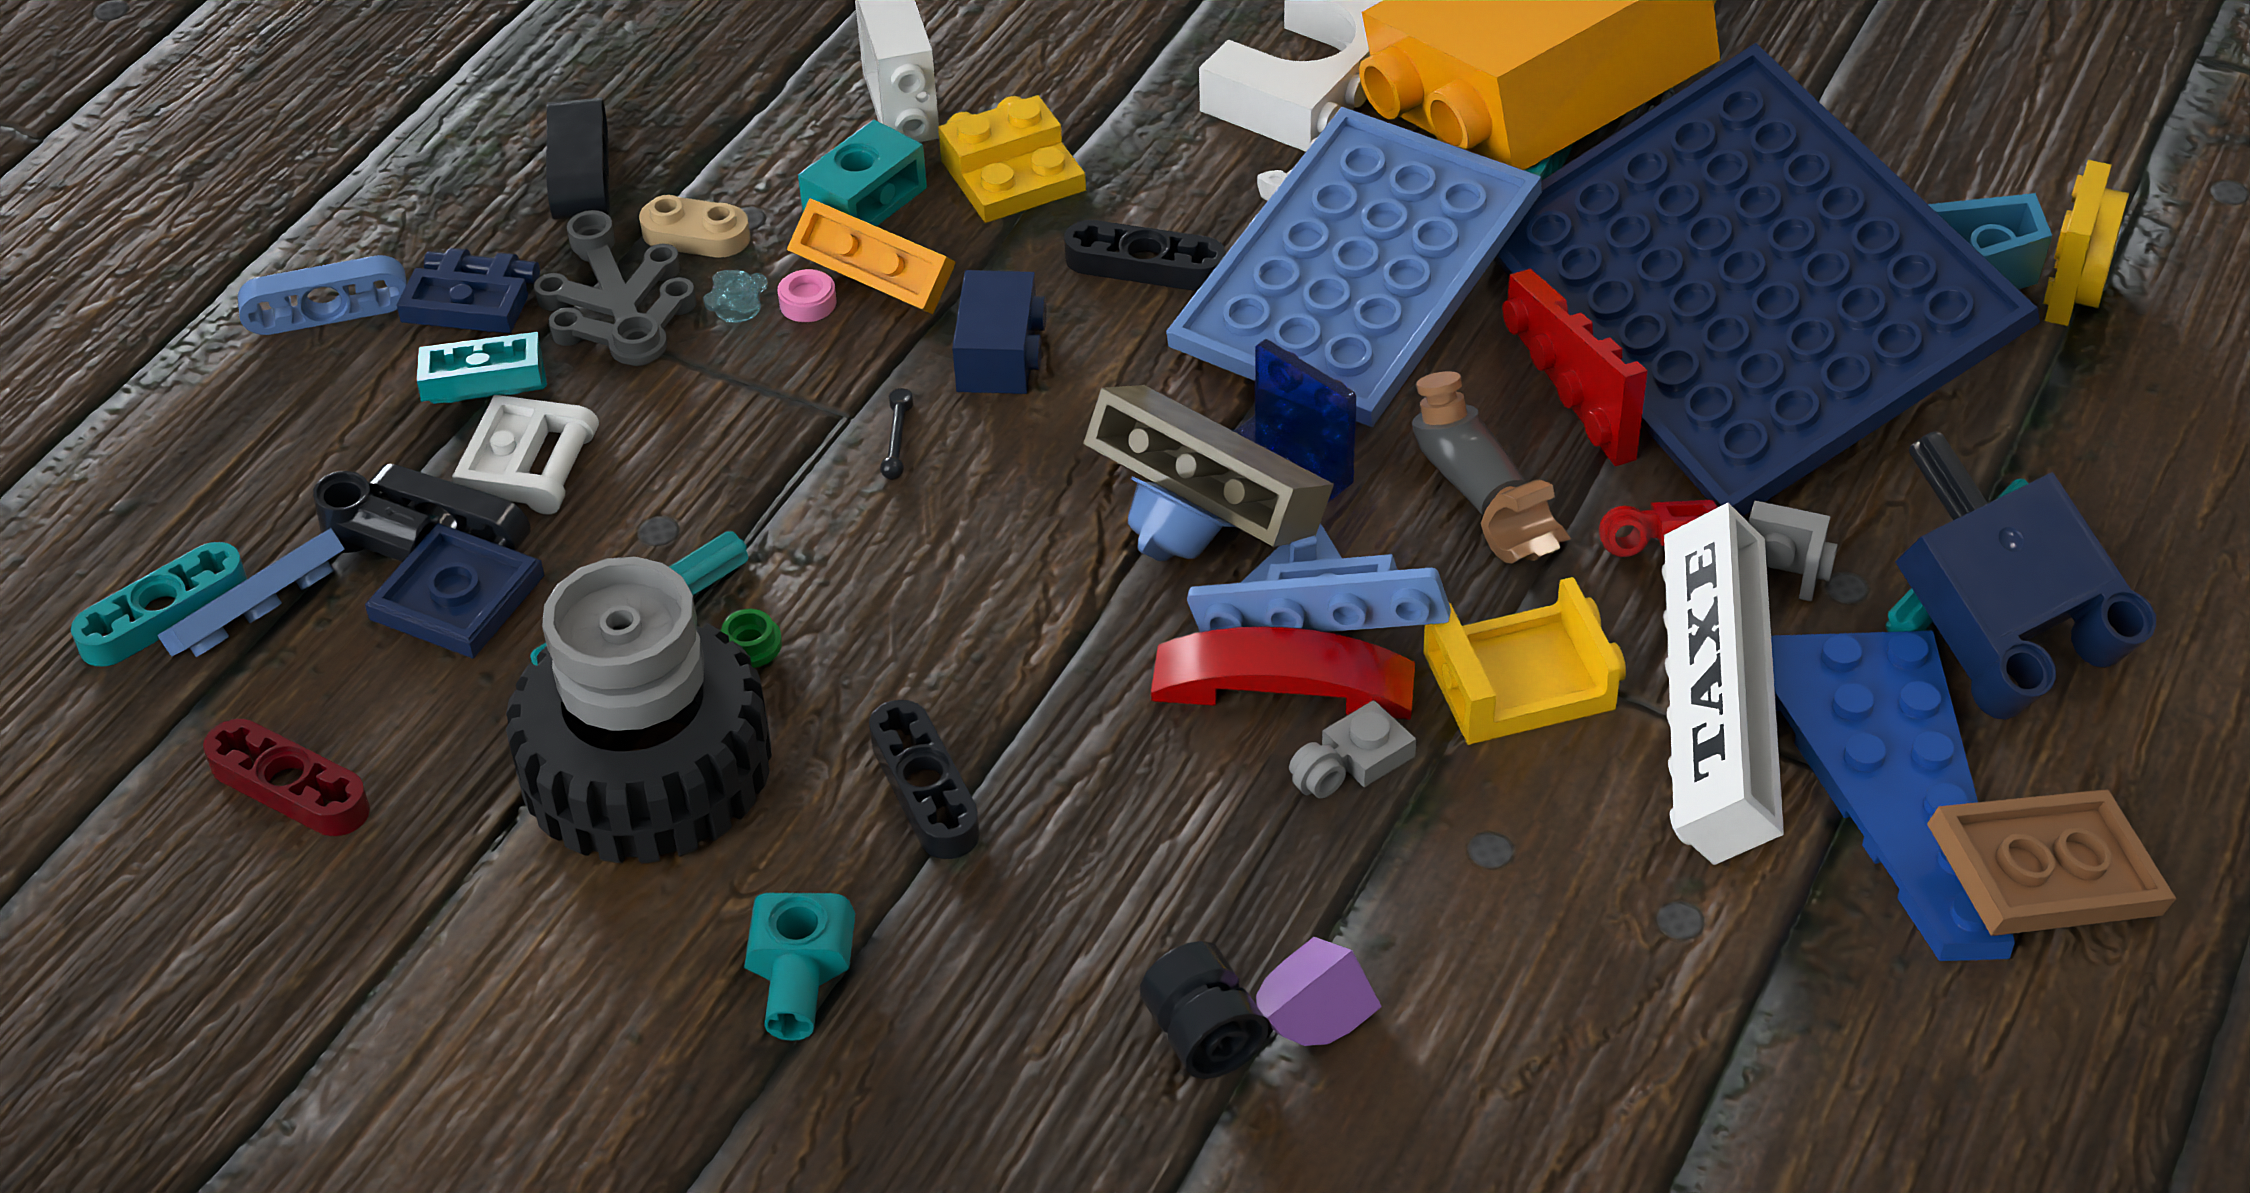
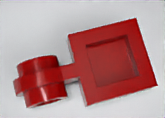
M1714 500L1651 502V510L1640 511L1632 506H1618L1608 511L1602 518L1599 525V537L1604 547L1611 554L1619 557H1630L1641 552L1647 546L1650 538H1658L1661 546H1665V534L1718 507ZM1626 525L1634 526L1633 531L1628 536L1616 537V533L1621 527Z

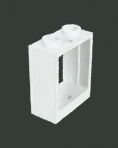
M855 0L863 73L878 121L917 142L939 139L932 48L915 0Z

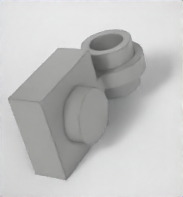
M1373 700L1322 731V745L1317 742H1311L1301 747L1295 753L1289 765V770L1293 774V784L1305 795L1313 793L1317 798H1325L1339 788L1346 772H1348L1363 787H1366L1414 758L1416 738Z

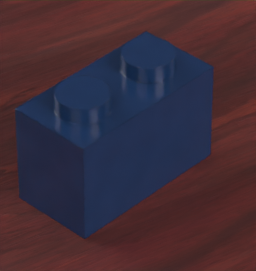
M965 270L952 347L956 392L1027 394L1030 370H1040L1041 336L1035 335V331H1045L1047 313L1046 296H1036L1034 272Z

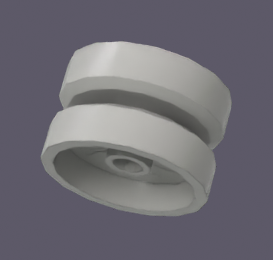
M639 557L607 558L577 569L558 583L544 604L542 628L547 649L553 659L552 670L557 691L566 709L587 725L611 731L636 730L650 727L671 719L689 705L704 682V655L701 638L696 630L697 617L693 595L683 577L661 562Z

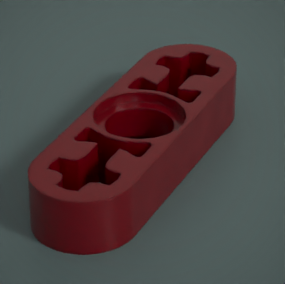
M232 719L215 726L204 739L203 749L212 774L218 781L326 836L349 834L360 828L369 816L370 805L362 780L357 774L253 721ZM247 749H249L252 760L254 761V765L252 764L250 756L243 753ZM296 768L303 771L301 777L291 784L277 786L269 783L271 778L282 770ZM322 797L330 801V803L326 807L324 805Z

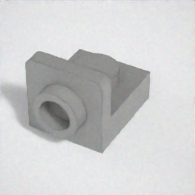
M1754 500L1749 524L1765 538L1767 567L1803 574L1799 599L1812 602L1817 579L1830 581L1838 544L1826 542L1830 516Z

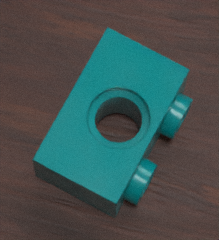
M873 119L798 174L803 212L809 198L869 224L878 226L927 188L923 144Z

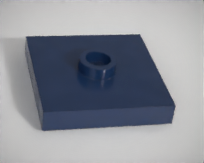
M437 523L365 603L369 620L474 659L545 574L542 561L537 558Z

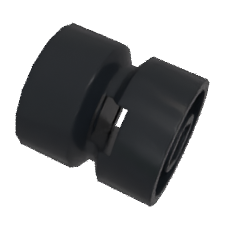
M1197 941L1174 948L1159 958L1143 977L1140 984V997L1160 1028L1168 1033L1170 1045L1192 1077L1210 1079L1228 1074L1248 1062L1263 1046L1268 1036V1022L1248 992L1243 987L1239 988V978L1214 943Z

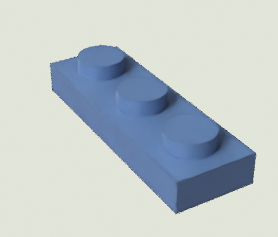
M330 528L157 636L171 657L187 648H190L195 657L229 637L223 626L243 614L247 621L251 623L282 604L276 595V592L296 581L300 589L303 590L334 571L328 560L343 551L344 547Z

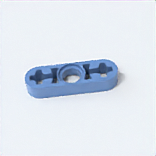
M377 255L253 278L243 284L238 292L239 318L247 330L255 334L271 335L389 313L397 310L396 305L407 285L405 270L396 259ZM384 280L387 287L377 289L374 282ZM355 284V295L349 294L348 285ZM320 287L332 288L339 293L334 300L327 303H317L307 297L312 290ZM296 295V306H291V297L289 296ZM269 302L272 309L262 310L258 303Z

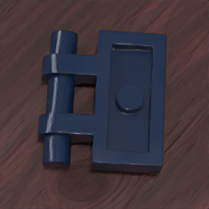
M449 248L446 253L428 251L424 258V269H414L396 305L400 321L402 323L511 334L528 298L526 284H534L539 278L540 266L538 262L519 260L517 254L497 253L495 258L473 256L468 249Z

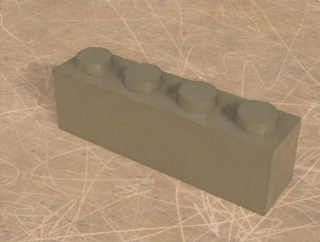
M1145 385L1101 388L1083 443L1273 547L1289 545L1291 542L1314 535L1316 537L1334 485Z

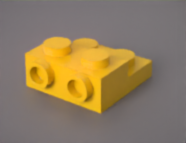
M1039 95L1027 99L1010 96L1003 99L995 109L973 115L969 112H959L950 117L946 124L938 126L941 161L985 223L1086 191L1085 172L1062 143L1061 124Z

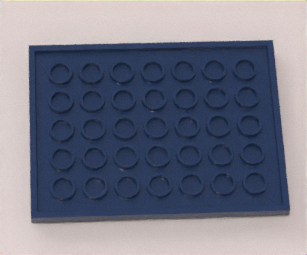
M1757 43L1743 50L1542 180V193L1494 258V261L1508 276L1531 268L1566 299L1570 316L1582 313L1593 322V336L1595 338L1603 340L1610 337L1622 347L1623 359L1621 360L1625 364L1638 361L1648 370L1641 425L1708 500H1714L1717 507L1729 503L1741 516L1752 511L1754 500L1759 502L1769 500L2040 323L2038 308Z

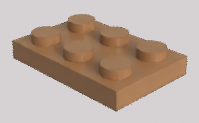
M2108 789L1939 806L1927 823L1991 936L2163 916L2176 900L2175 895Z

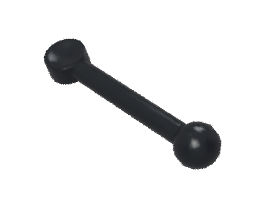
M905 388L895 389L889 394L890 408L894 412L888 457L882 461L880 471L882 476L890 480L898 479L904 471V465L899 459L905 412L913 407L912 392Z

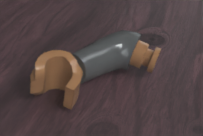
M1452 371L1437 372L1420 378L1416 384L1418 394L1426 397L1420 401L1422 413L1418 414L1412 421L1413 431L1420 450L1483 515L1481 521L1483 534L1495 555L1503 562L1512 564L1524 558L1535 561L1559 550V544L1571 538L1563 526L1554 519L1549 510L1547 500L1555 498L1553 484L1543 480H1533L1531 482L1525 480L1493 433L1479 418L1478 409L1472 405L1465 404L1464 394L1456 392L1462 387L1459 373Z

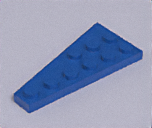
M1933 631L1771 636L1776 711H1781L1795 732L1794 744L1844 818L1851 816L1863 834L1862 846L1874 864L1882 863L1899 888L1898 900L1939 961L2010 959L2015 943L2013 934L1990 935L1927 825L1939 806L1978 802Z

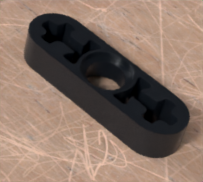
M1098 220L1076 222L1067 228L1064 234L1065 261L1067 266L1077 273L1192 291L1199 290L1226 255L1223 244L1211 237ZM1144 251L1158 254V256L1151 259H1137L1131 255Z
M385 464L368 481L370 491L374 494L439 517L440 524L514 551L519 548L531 531L527 516L509 500L402 466Z
M892 700L880 705L874 710L869 720L872 749L922 848L928 854L940 859H955L968 854L975 848L980 837L977 806L927 712L921 705L910 700ZM901 729L905 735H911L912 747L904 750L903 743L895 730ZM923 769L936 771L942 776L938 782L926 787H917L906 781L909 775ZM944 806L947 818L956 828L947 829L946 825L938 823L936 809Z

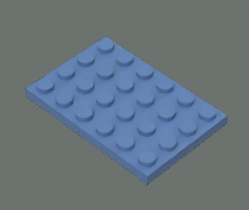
M1341 107L1167 329L1168 347L1373 427L1542 193L1541 176Z

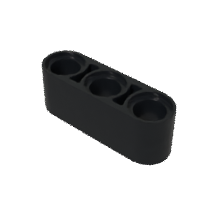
M602 97L547 103L546 179L550 212L553 220L572 218L578 213L591 210L601 211L606 214L610 213L609 139L606 111Z

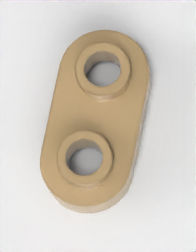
M662 195L647 203L639 214L643 239L650 246L670 244L678 252L721 258L741 252L750 242L747 214L741 208L727 203Z

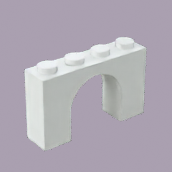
M1285 0V29L1329 44L1341 50V52L1320 60L1291 61L1277 58L1237 42L1227 40L1199 67L1200 111L1306 152L1310 142L1320 135L1341 107L1353 110L1355 107H1360L1367 97L1360 81L1359 68L1361 62L1370 57L1362 11L1383 0Z

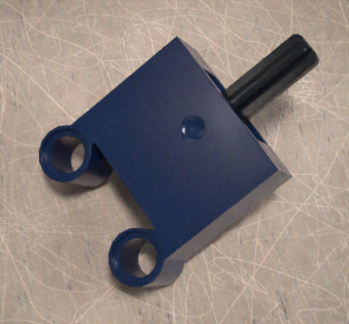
M1935 431L1931 432L1910 446V455L1953 521L1921 536L1895 563L1971 679L1972 696L1975 703L1984 713L1993 718L2004 720L2016 717L2052 688L2056 679V671L2051 656L2042 647L2027 640L2070 618L2075 622L2071 630V642L2076 653L2084 661L2096 667L2106 668L2117 664L2153 635L2156 628V615L2151 604L2142 595L2130 589L2053 472L1987 503L1943 434ZM2008 674L2015 679L2018 686L2009 679Z

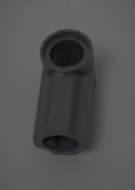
M333 472L320 479L313 489L320 531L323 533L330 528L333 530L344 547V550L340 553H353L366 548L403 562L435 525L440 523L439 517L372 493L366 478L356 472Z

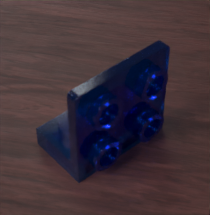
M1264 339L1255 346V415L1233 432L1333 483L1334 485L1328 500L1330 502L1354 483L1356 394L1344 383L1319 371L1301 360L1296 354L1286 351L1268 339Z

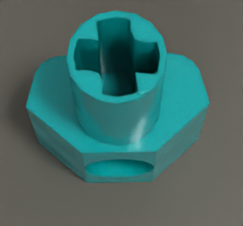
M763 893L754 899L744 968L770 981L764 1026L772 1036L790 1041L809 1037L814 1029L819 985L849 969L856 913L845 896L834 893Z

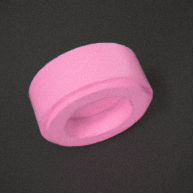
M813 269L795 271L783 278L778 285L780 310L790 320L797 322L818 321L830 315L836 307L837 300L834 281L824 272Z

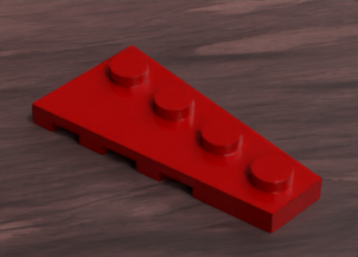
M1531 268L1510 274L1508 300L1504 301L1502 307L1504 321L1508 330L1513 335L1518 334L1529 349L1535 367L1539 371L1546 372L1556 386L1563 405L1566 408H1572L1582 421L1590 442L1594 446H1600L1615 467L1636 461L1648 370L1638 361L1625 364L1621 360L1623 359L1622 347L1610 337L1603 340L1595 338L1593 336V322L1582 313L1570 316L1566 299Z

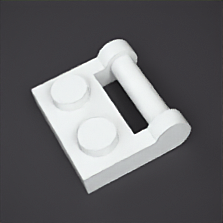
M494 395L452 476L453 481L456 484L509 501L527 503L531 509L538 513H556L565 497L563 485L583 444L590 442L599 426V420L591 410L582 406ZM548 432L561 433L542 474H530L529 470Z

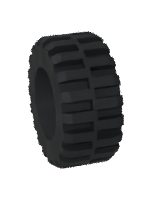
M697 620L696 630L701 638L704 655V682L693 701L671 719L666 720L680 723L687 727L675 737L657 746L622 752L594 747L598 741L613 731L587 725L566 709L557 691L552 670L553 659L547 646L541 650L537 656L538 665L529 664L517 681V690L509 698L506 711L508 720L506 732L523 800L529 813L537 818L539 827L549 837L558 841L563 839L566 848L585 856H589L592 851H596L601 860L622 864L625 857H638L641 864L660 862V855L677 851L680 857L697 851L698 842L709 837L714 842L732 828L731 819L735 817L741 820L756 803L755 793L759 794L766 785L770 773L768 761L772 757L771 739L761 681L758 671L752 667L751 658L745 650L734 641L729 642L727 634L708 623L703 628H700Z

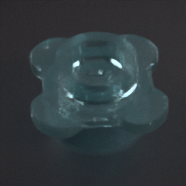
M722 270L713 275L712 281L714 286L712 291L703 297L704 305L708 310L716 311L718 317L728 322L747 321L758 314L761 308L759 294L768 287L767 278L760 273L749 275L742 270Z

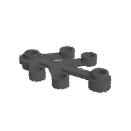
M594 210L576 214L567 223L570 246L573 252L578 254L582 260L590 263L601 289L568 281L564 275L558 273L545 274L535 281L534 289L539 307L544 310L555 311L548 319L553 341L559 345L570 346L586 339L609 346L611 356L618 362L627 365L642 366L656 360L667 348L665 326L674 315L689 313L695 308L697 303L694 284L689 279L676 277L681 270L678 250L670 244L651 246L644 254V262L625 284L611 253V248L615 244V235L609 215ZM658 281H665L660 287V298L646 313H638L636 308ZM571 304L611 315L615 323L612 324L583 317L579 310L564 307Z

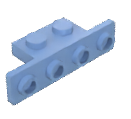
M1392 554L1270 564L1266 581L1194 586L1189 589L1187 602L1200 632L1236 627L1262 626L1332 632L1447 623L1451 613L1438 570L1435 568L1398 570Z

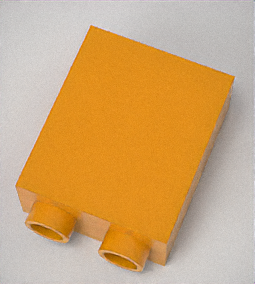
M1383 0L1362 11L1370 57L1361 62L1359 76L1364 93L1374 109L1387 119L1401 117L1434 134L1439 141L1521 170L1528 169L1720 61L1713 0Z

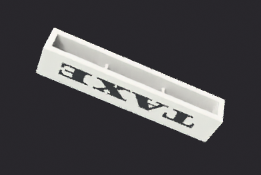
M1729 503L1665 534V564L1662 566V575L1666 583L1667 610L1664 611L1663 618L1668 633V657L1665 660V668L1669 677L1670 693L1667 719L1671 727L1672 756L1668 760V767L1673 782V808L1670 810V820L1678 838L1684 844L1692 845L1713 865L1784 835L1765 538Z

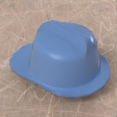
M1133 476L1131 480L1137 483V487L1128 514V525L1139 535L1138 550L1157 561H1166L1174 555L1186 559H1195L1203 552L1222 527H1236L1154 482H1143Z

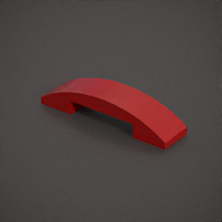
M1263 626L1216 629L1175 638L1158 645L1151 688V701L1216 706L1218 689L1345 697L1346 715L1374 700L1393 718L1411 719L1415 662L1378 645L1315 630Z

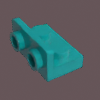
M538 332L419 347L417 384L421 402L430 401L433 404L453 403L466 399L504 394L513 395L544 389L547 386V377Z

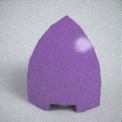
M1316 937L1310 939L1278 965L1265 978L1256 995V1005L1268 1022L1269 1027L1282 1037L1303 1046L1330 1044L1353 1031L1382 1007L1353 951Z

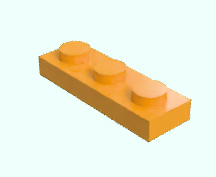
M811 198L808 200L787 247L788 251L930 314L934 313L956 264L954 260Z

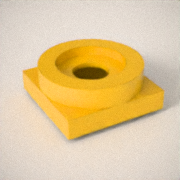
M2088 160L2084 175L2077 176L2071 195V202L2075 203L2073 211L2067 210L2054 256V259H2056L2054 268H2057L2055 278L2049 277L2043 304L2048 305L2045 317L2047 322L2068 326L2075 303L2099 308L2129 197L2127 192L2106 188L2111 164Z

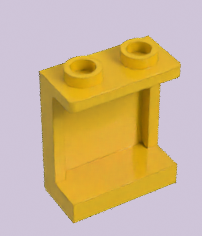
M1574 577L1560 580L1558 600L1550 606L1462 626L1451 603H1449L1451 613L1447 623L1425 625L1423 653L1467 745L1616 710L1619 681H1623L1626 677L1624 657L1620 647L1615 642H1608L1601 629L1600 614L1595 601L1591 597H1584Z

